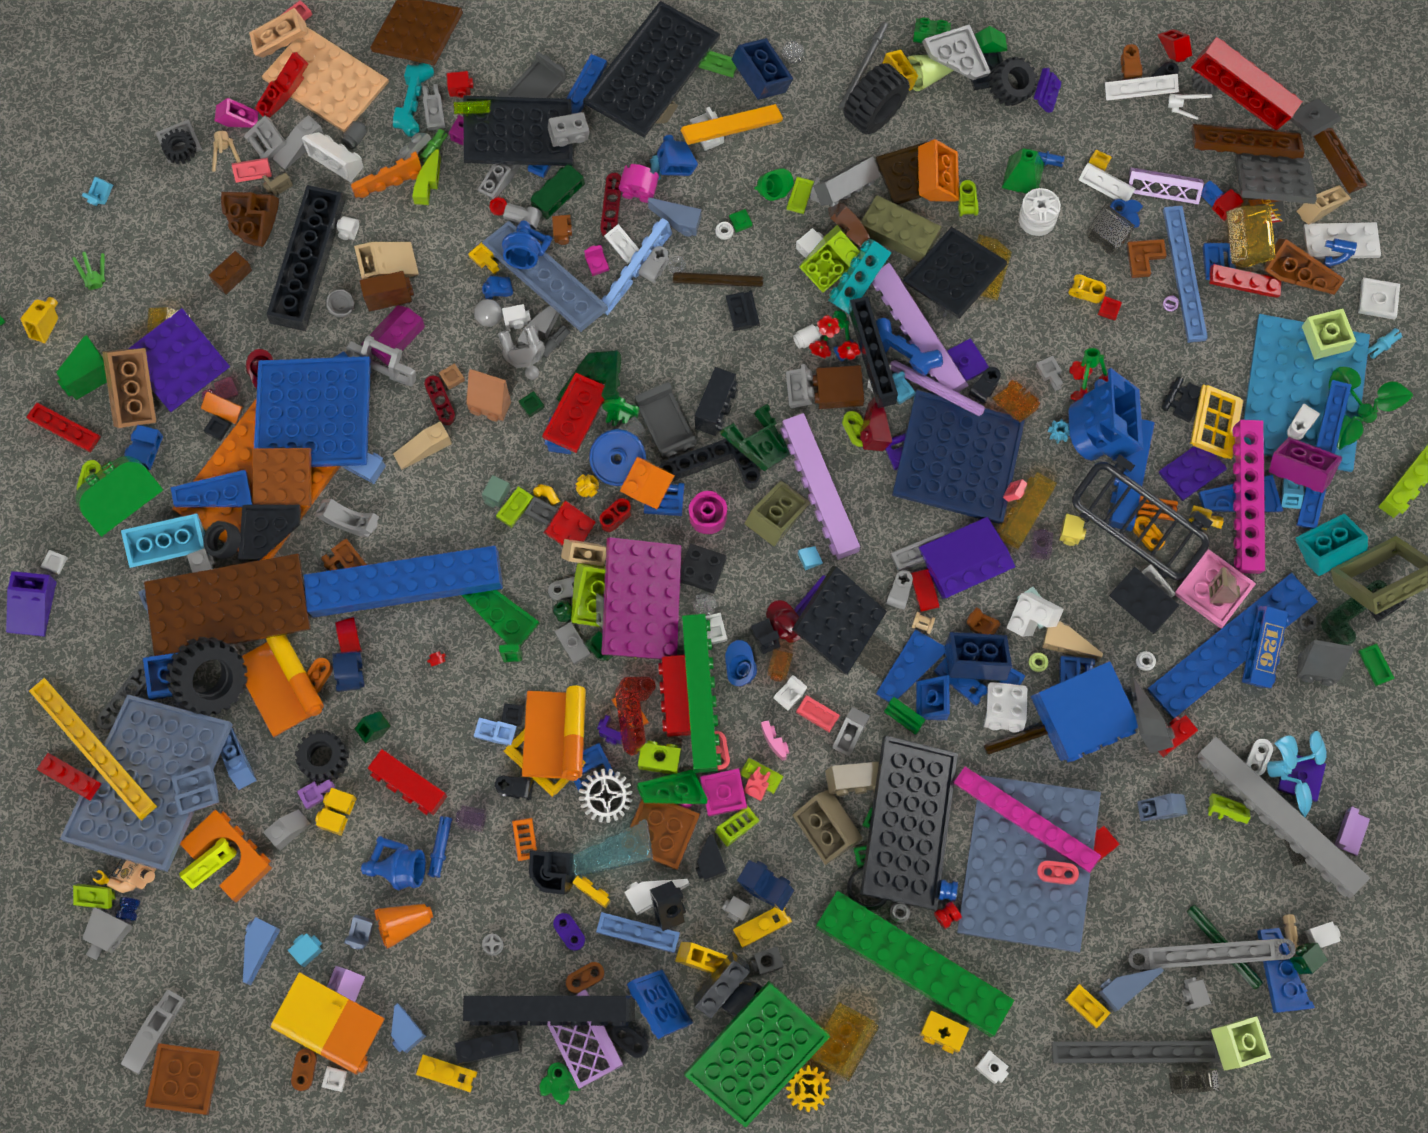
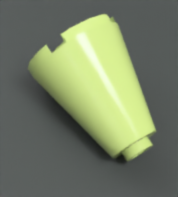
M912 55L908 57V61L918 74L913 87L915 91L927 88L954 71L930 59L928 55Z

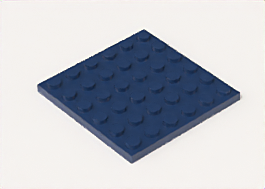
M916 390L892 496L978 519L988 517L990 522L1002 525L1008 503L1003 496L1013 479L1025 419L986 408L982 415L977 416L941 396Z

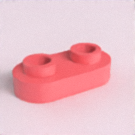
M715 731V734H719L720 746H716V754L720 753L721 758L724 760L723 764L717 765L718 771H723L730 764L728 746L725 735L720 731Z
M1043 861L1037 869L1039 878L1048 883L1071 885L1079 878L1078 868L1071 863ZM1050 869L1052 874L1047 876L1044 874V871ZM1068 871L1073 874L1070 878L1065 877V873Z

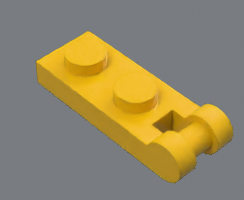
M774 907L736 927L733 931L741 947L744 948L790 924L792 920L790 916L786 915L784 910L781 911ZM776 914L780 919V921L777 923H775L772 918V916Z
M422 1055L416 1075L471 1092L473 1087L471 1084L473 1078H476L477 1072ZM460 1073L466 1075L463 1083L458 1082Z

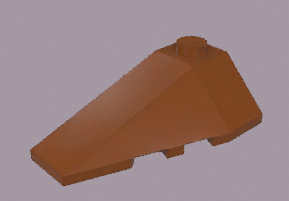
M1279 239L1268 255L1264 271L1279 281L1335 295L1345 280L1287 239Z

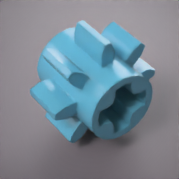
M1063 419L1059 422L1053 421L1052 427H1049L1047 431L1052 433L1050 440L1054 438L1057 440V444L1060 440L1067 442L1068 436H1070L1068 430L1069 423L1066 424L1063 422Z

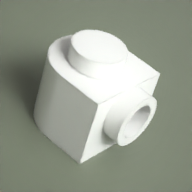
M345 216L339 219L337 222L338 237L343 240H354L359 228V220Z

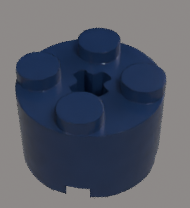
M357 651L333 653L334 678L337 682L336 691L361 690V688L365 687L363 672L359 671V669H363L361 653Z

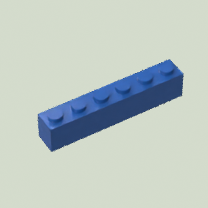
M1141 419L1143 449L1126 457L1135 467L1131 472H1124L1125 475L1140 486L1143 485L1155 422ZM1118 478L1114 479L1113 485L1117 486L1116 492L1113 491L1110 498V503H1113V507L1128 487ZM1131 489L1110 517L1109 525L1113 528L1121 529L1139 505L1140 494ZM1136 515L1125 529L1126 531H1132Z

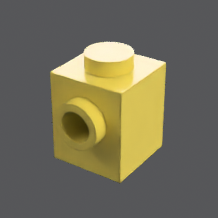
M1066 514L1059 540L1064 541L1063 543L1069 546L1078 545L1080 540L1085 538L1086 529L1083 528L1084 521L1078 516Z

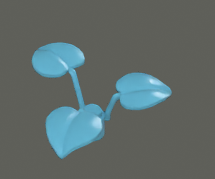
M1314 731L1310 735V748L1313 752L1311 755L1297 758L1298 747L1293 736H1284L1275 742V745L1282 754L1283 760L1270 761L1267 764V771L1270 777H1281L1282 780L1297 783L1295 793L1300 814L1303 817H1306L1312 805L1311 791L1307 783H1302L1299 779L1288 777V774H1291L1297 762L1314 757L1317 765L1325 762L1326 747L1318 731Z

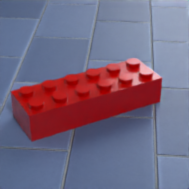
M1218 37L1200 53L1191 66L1193 70L1276 131L1293 117L1303 102L1295 94L1284 88L1282 84L1276 82L1266 72L1260 70L1253 62L1248 61L1238 51L1232 49L1225 41Z

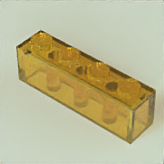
M1038 472L1034 478L1030 476L1027 481L1026 487L1028 488L1020 499L1016 500L1019 504L1016 508H1011L1007 515L1010 519L1007 524L1003 522L998 530L1000 538L1004 543L1019 550L1057 485L1056 482Z

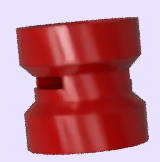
M951 901L942 910L938 909L934 912V916L943 929L950 927L953 921L957 922L962 919L959 910Z

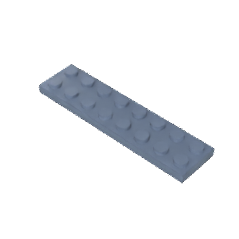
M510 221L482 242L493 253L495 258L580 332L608 310L607 305L546 252L543 256H538L537 264L529 269H518L507 264L502 254V241L504 237L516 232L517 229Z

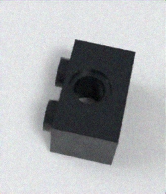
M670 881L650 889L655 920L662 931L685 923L684 914L686 910L681 902L683 894L679 887L676 888L674 883Z

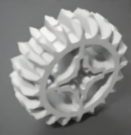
M601 769V775H598L597 771H593L595 776L593 779L590 775L586 776L590 781L588 784L582 781V785L586 786V789H579V792L585 793V796H580L579 800H585L586 802L581 804V808L588 806V809L585 811L586 815L593 812L591 819L594 820L599 815V822H602L603 817H606V821L609 823L610 816L613 815L616 821L618 820L616 815L618 812L621 816L625 815L621 811L623 807L629 810L630 807L625 805V802H632V799L626 797L633 793L630 790L626 791V788L631 786L630 783L623 785V782L626 780L625 776L620 780L618 779L620 772L617 771L612 776L613 770L609 769L608 775H605V769ZM607 779L615 781L621 791H611L608 787ZM601 780L600 791L589 794L591 787ZM604 785L607 793L616 794L611 795L609 800H607V806L604 798L596 797L603 793ZM622 797L619 805L610 811V802L614 798ZM590 800H600L603 803L604 812L594 809Z

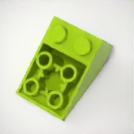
M837 225L823 237L799 267L824 293L840 279L844 272L848 271L851 260L858 256L861 250Z

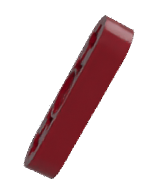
M435 375L429 376L425 379L424 385L439 421L443 425H451L455 421L456 416L442 382ZM431 381H434V383H437V384H436V388H437V390H438L437 392H434L433 387L430 386V385H431V383H430ZM437 397L445 398V402L441 405L436 404L435 400ZM446 408L448 415H450L448 420L443 418L444 413L442 409Z

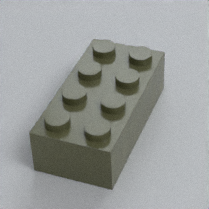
M876 195L861 221L870 239L917 262H920L933 248L941 231L940 225Z

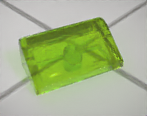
M490 100L453 102L454 114L489 113L491 102Z

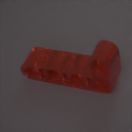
M624 677L615 690L623 749L629 755L639 753L646 742L640 701L648 700L656 688L655 681L650 677Z

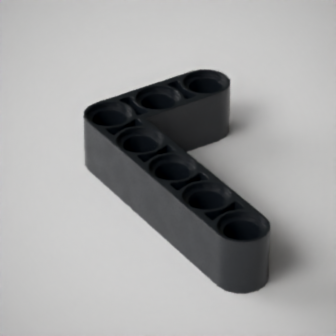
M727 439L667 460L659 466L664 470L672 471L671 474L675 475L672 480L673 482L733 459L746 488L755 489L760 484V472L757 465L740 450L734 448L733 444ZM718 450H722L725 453L723 455H717L715 452ZM706 457L707 460L701 462L698 460V458ZM747 460L749 463L742 465L740 461ZM684 463L690 465L688 468L680 467ZM749 476H754L756 480L749 481L747 480V478Z

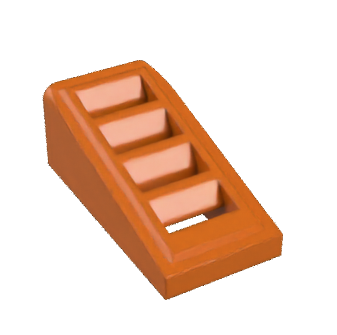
M532 818L513 820L518 861L530 859V853L521 854V850H537ZM529 824L528 829L518 830L517 826ZM530 833L531 836L519 838L518 834ZM520 842H532L531 845L520 846Z

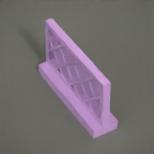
M585 989L576 996H589ZM548 1021V1027L579 1089L624 1066L605 1026H591V1022H588L590 1025L588 1034L577 1032L578 1026H575L574 1030L562 1026H554L559 1028L556 1033L554 1027L550 1026V1021ZM561 1029L572 1032L569 1044L560 1041ZM591 1030L593 1031L595 1037L590 1036ZM575 1034L586 1037L583 1049L572 1046ZM589 1038L598 1041L597 1053L585 1050ZM570 1048L582 1051L578 1063L569 1060ZM584 1052L595 1055L592 1068L581 1064ZM598 1057L606 1059L610 1067L603 1071L595 1069ZM572 1064L577 1065L576 1071L574 1070ZM580 1067L591 1070L589 1078L583 1082H580L577 1076Z

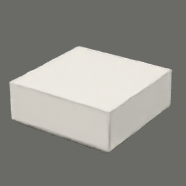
M49 550L41 568L59 575L68 558Z
M327 1066L321 1087L342 1092L348 1071Z

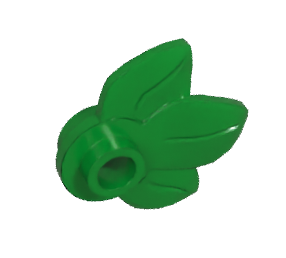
M559 1062L549 1066L547 1076L541 1080L539 1086L541 1096L552 1094L555 1101L561 1105H564L568 1100L570 1090H581V1088H578L571 1072L567 1070L564 1064ZM556 1069L561 1070V1075L559 1077H556L554 1075V1071Z

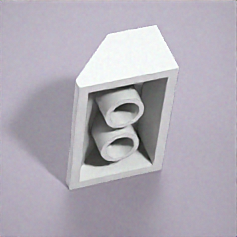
M316 132L302 137L308 156L350 183L364 167L362 158L357 153L349 152L343 144L339 143L338 145L326 134L323 135Z

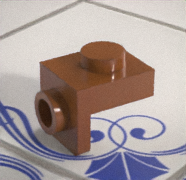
M977 607L970 613L967 620L970 630L976 634L994 635L1001 625L998 620L984 615Z

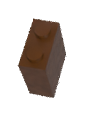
M404 271L360 280L363 298L369 312L412 302L411 296H414L410 278L405 277Z
M861 365L816 368V375H813V386H817V392H814L815 404L818 403L819 409L859 407L864 405Z

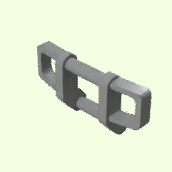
M369 335L365 338L363 347L352 341L346 347L349 357L369 356L371 359V369L389 376L391 380L408 386H413L416 382V371L399 363L402 350L382 344ZM372 347L391 355L388 368L372 361Z

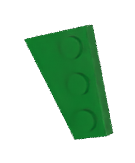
M693 769L637 784V789L644 803L707 804L708 799Z

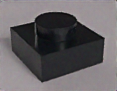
M213 415L203 431L205 434L221 441L231 426L229 423Z
M504 703L501 722L521 726L524 706Z

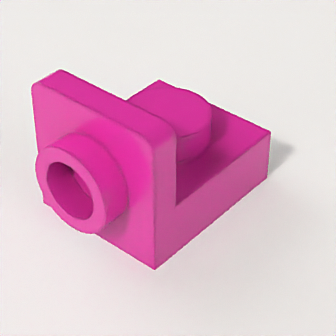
M601 245L590 246L587 250H584L585 259L592 276L609 271Z

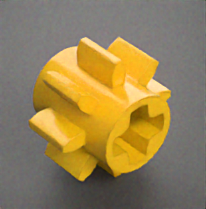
M583 474L577 479L576 491L580 496H590L592 498L598 493L599 482L596 477Z

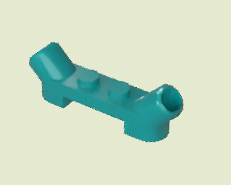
M420 63L417 66L408 64L405 70L404 78L406 85L409 86L403 108H395L393 128L403 129L408 137H413L420 130V126L413 118V112H416L418 109L417 97H420L422 93L421 83L434 76V69L430 64Z

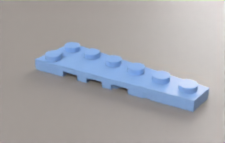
M664 218L654 224L650 236L644 238L640 250L633 254L632 261L622 269L618 281L612 283L608 295L603 296L601 299L608 307V310L605 312L606 315L611 312L633 284L631 279L639 276L638 272L641 265L647 260L653 249L663 246L671 236L672 230L669 222Z

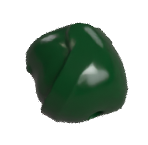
M558 601L553 606L552 611L559 622H566L571 619L572 606L569 602Z

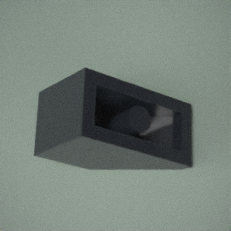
M713 834L708 836L697 860L698 867L695 868L699 879L703 878L704 882L727 874Z

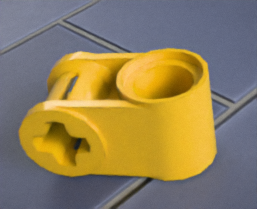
M1080 274L1074 276L1073 286L1068 291L1070 296L1093 303H1100L1104 299L1106 285L1103 282Z

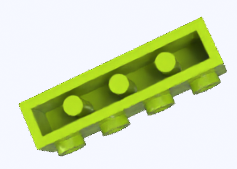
M1428 445L1421 451L1378 506L1392 518H1395L1399 513L1403 515L1410 506L1407 504L1410 499L1414 500L1420 493L1418 488L1421 485L1424 487L1428 483Z

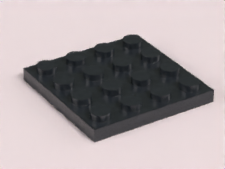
M951 226L909 273L904 282L960 319L1008 264L1005 259Z
M832 566L792 630L836 669L848 675L887 611L837 566Z

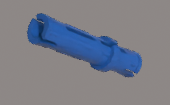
M440 816L433 853H430L431 863L427 874L429 877L435 878L436 876V878H440L442 864L446 860L445 850L453 820L449 817L444 818V816Z

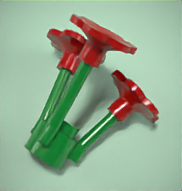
M835 311L832 317L825 315L823 319L817 322L819 333L825 335V337L820 342L810 343L809 348L812 354L824 359L830 357L831 351L827 345V340L838 334L842 328H845L846 342L837 348L839 357L851 360L860 354L861 351L858 343L850 341V322L847 321V316L844 312Z
M1096 348L1085 350L1082 362L1074 361L1069 368V373L1073 375L1075 380H1083L1080 391H1074L1071 394L1070 398L1077 401L1088 393L1086 388L1087 381L1093 372L1092 368H1095L1099 362L1103 372L1099 379L1108 382L1104 355H1100V351Z

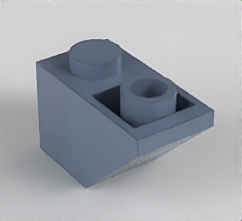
M1170 793L1137 802L1141 821L1175 818L1188 814L1185 797L1182 794Z

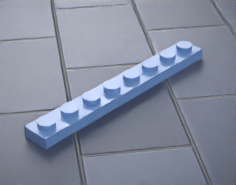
M1183 206L1164 207L1163 214L1187 342L1206 341L1207 332Z

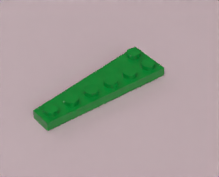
M497 590L461 595L507 645L519 644L521 647L540 624L538 620Z

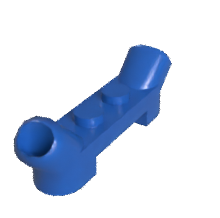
M879 318L876 320L885 352L891 347L911 359L909 362L913 370L923 376H926L931 369L942 367L943 357L938 349L921 352L915 344L910 345L906 343L902 336L892 334V326L889 319Z

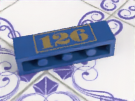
M1268 606L1258 607L1242 683L1261 688H1272L1276 680V666L1280 661V648L1284 643L1283 634L1288 624V612Z

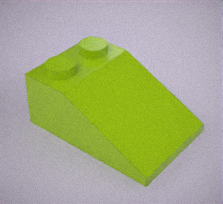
M577 563L573 587L572 623L600 627L596 622V593L604 594L605 566Z

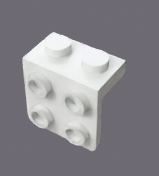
M990 682L987 691V712L984 719V727L991 730L1023 731L1027 721V687Z

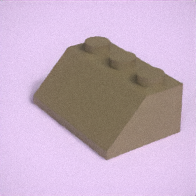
M829 790L814 796L792 815L825 865L863 840V837L835 795L829 794Z

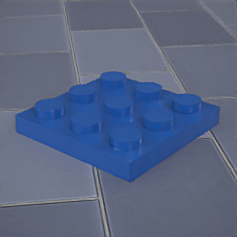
M663 970L634 979L627 984L631 996L636 1000L641 1014L647 1019L651 1031L656 1035L657 1039L684 1029L693 1023Z

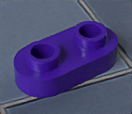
M558 914L553 921L556 932L568 949L572 951L582 949L585 944V937L569 914ZM561 920H566V921H567V925L564 926V927H561V926H560V921H561ZM574 936L578 937V942L575 944L571 942V938Z

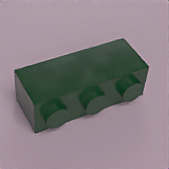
M571 165L560 168L552 179L545 182L544 187L533 193L530 199L532 207L539 209L542 212V216L548 220L585 185L584 176Z

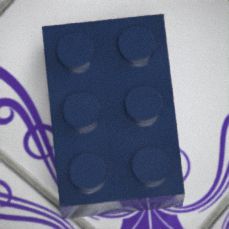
M767 38L738 45L731 59L758 100L786 93L793 81V77Z
M949 633L945 644L949 678L1007 680L1012 668L1007 635Z

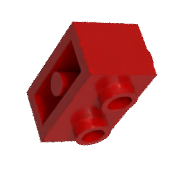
M1186 715L1181 719L1177 716L1169 722L1175 734V738L1172 739L1174 747L1158 751L1163 758L1197 733L1198 729Z

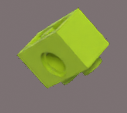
M655 741L642 743L638 769L676 774L679 769L681 748H678L675 744L658 745V742ZM662 753L666 757L663 761L655 760V755Z

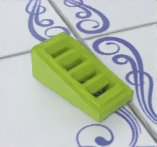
M748 807L740 810L719 825L715 833L728 847L760 820ZM744 813L751 821L749 824L742 816ZM739 819L745 827L742 828L736 820ZM733 824L738 832L735 833L729 825Z

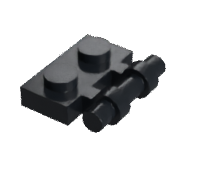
M1177 377L1175 382H1172L1170 385L1171 390L1164 397L1161 409L1168 411L1171 406L1175 408L1172 415L1190 423L1198 406L1201 388L1190 382L1185 388L1182 386L1184 379ZM1177 392L1182 394L1179 402L1174 399Z

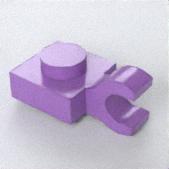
M330 779L319 786L314 781L297 792L305 808L310 809L322 802L324 799L323 794L330 792L331 788L335 789V786Z

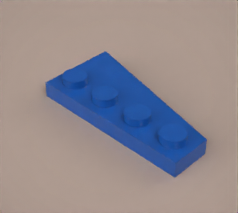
M915 629L876 695L887 702H890L893 697L899 699L945 654V646Z
M1279 928L1257 931L1259 940L1284 939ZM1282 943L1279 946L1281 954L1287 955L1290 953L1286 943ZM1290 959L1263 961L1273 1013L1315 1008L1313 1002L1309 1000L1306 993L1307 989L1304 983L1301 982Z

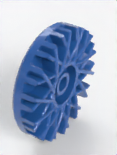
M613 429L606 431L594 441L590 449L589 461L592 471L602 482L613 486H622L636 458L639 457L646 460V451L641 443L642 441L632 432H628V430ZM616 454L621 456L620 461L615 460L614 456Z

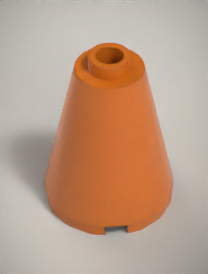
M425 904L378 908L374 910L376 921L379 920L378 929L386 949L391 948L431 923L430 919L433 918L430 906L426 907Z

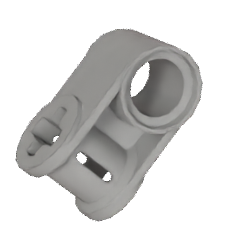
M662 246L655 247L647 260L641 265L638 274L655 284V280L658 276H661L669 263L667 249Z
M900 571L897 573L886 602L887 605L905 610L913 581L910 572ZM902 578H906L905 584H901Z

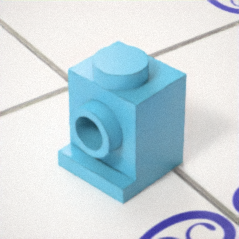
M1284 478L1281 506L1284 508L1301 509L1304 486Z

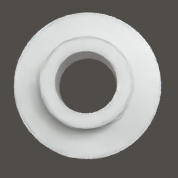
M721 222L716 226L715 232L718 238L726 240L732 237L734 229L730 223ZM726 229L728 232L722 233L721 230Z
M1144 651L1137 656L1136 664L1141 670L1149 671L1154 668L1156 659L1152 653ZM1142 659H1148L1149 664H1144L1142 662Z

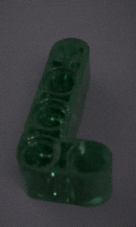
M1376 580L1365 588L1372 592L1373 590H1380L1386 587L1387 584L1384 581ZM1351 597L1330 612L1322 620L1321 627L1333 643L1350 646L1356 640V633L1348 623L1367 610V608ZM1343 609L1348 610L1350 612V616L1346 615ZM1328 620L1334 621L1335 626H1331ZM1341 635L1346 636L1348 642L1342 640Z

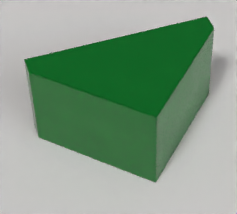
M988 26L975 34L982 53L1007 51L1005 34L999 30Z

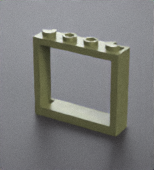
M1394 536L1332 568L1333 583L1371 612L1378 614L1428 588V556L1399 537ZM1397 554L1419 568V570L1374 593L1353 579L1354 576Z

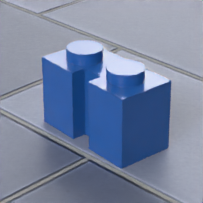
M137 425L136 430L131 434V441L133 443L126 448L124 456L138 459L146 469L151 470L163 435L159 430Z

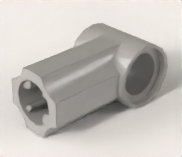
M509 203L505 207L503 217L518 224L521 221H527L531 229L536 230L542 217V212L534 207L523 208Z

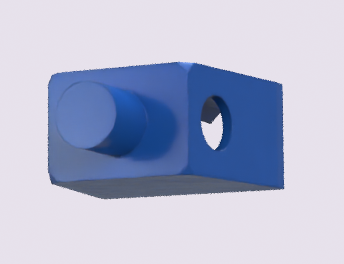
M666 135L663 138V143L657 151L661 175H691L698 166V163L687 143L675 141L672 135Z

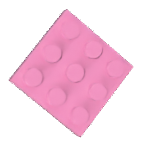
M1208 549L1175 593L1178 598L1222 629L1256 583ZM1226 567L1236 578L1237 585L1240 586V596L1234 603L1210 604L1208 585L1220 569Z

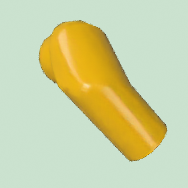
M540 484L533 489L536 497L541 495L547 497L552 506L560 502L555 491L550 486Z

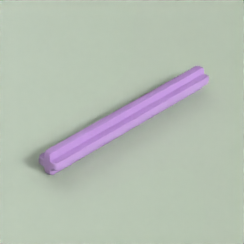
M896 360L890 363L891 371L895 373L903 371L905 373L904 378L977 416L984 413L985 407L927 376L919 374Z

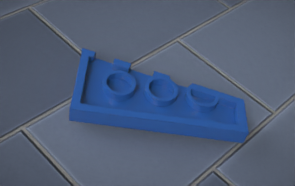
M246 470L171 487L175 507H242V505H253Z
M1273 475L1265 476L1264 512H1282L1283 508ZM1233 484L1198 493L1202 508L1212 510V512H1236L1233 509L1234 500H1236ZM1245 493V498L1251 501V495L1249 493Z

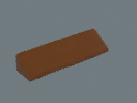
M1327 128L1313 136L1349 194L1368 186L1333 128Z

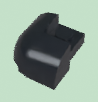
M530 850L529 877L532 878L539 891L563 895L569 893L573 886L572 882L575 879V872H572L573 853L560 852L558 850Z
M753 981L740 983L720 1008L725 1010L729 1016L735 1018L763 986Z

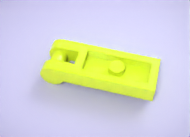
M220 838L211 849L179 873L180 877L192 890L237 854V851L228 845L229 842L225 838Z

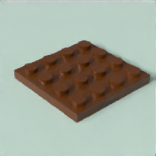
M396 0L370 48L374 53L435 66L463 14L462 8L426 0Z

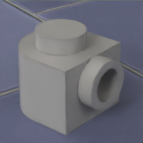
M733 896L731 900L727 898L722 909L728 913L727 917L738 922V920H744L751 906Z

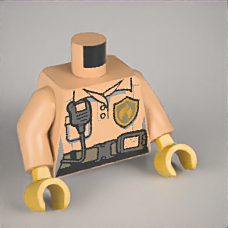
M120 859L110 875L111 878H108L103 871L98 870L96 872L102 875V878L100 880L93 878V880L99 885L107 884V887L121 893L133 891L135 888L142 890L147 883L154 880L156 869Z

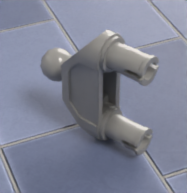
M530 325L523 328L529 344L520 346L513 344L509 330L499 332L497 335L503 347L502 354L504 359L516 368L526 367L525 376L529 380L537 379L539 369L533 366V364L541 360L545 346L543 341L539 340L535 326Z

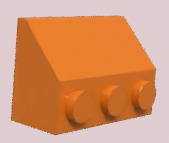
M936 139L918 146L919 195L929 201H959L958 152Z

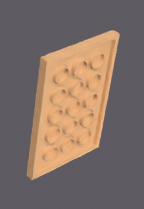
M307 27L308 34L291 42L262 75V79L268 83L276 80L292 52H297L309 65L302 74L304 77L303 81L291 98L345 132L352 121H356L384 89L389 80Z

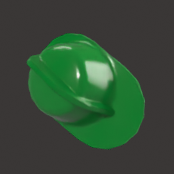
M784 168L776 169L761 175L754 189L758 190V193L768 201H774L786 197L794 186V179L789 170Z

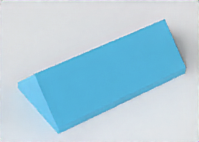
M198 514L121 530L130 568L185 556L204 549L205 530Z

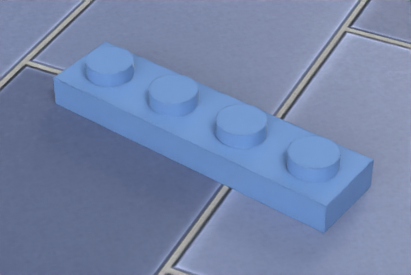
M601 912L596 930L598 934L675 953L680 932L668 929L662 931L657 926Z

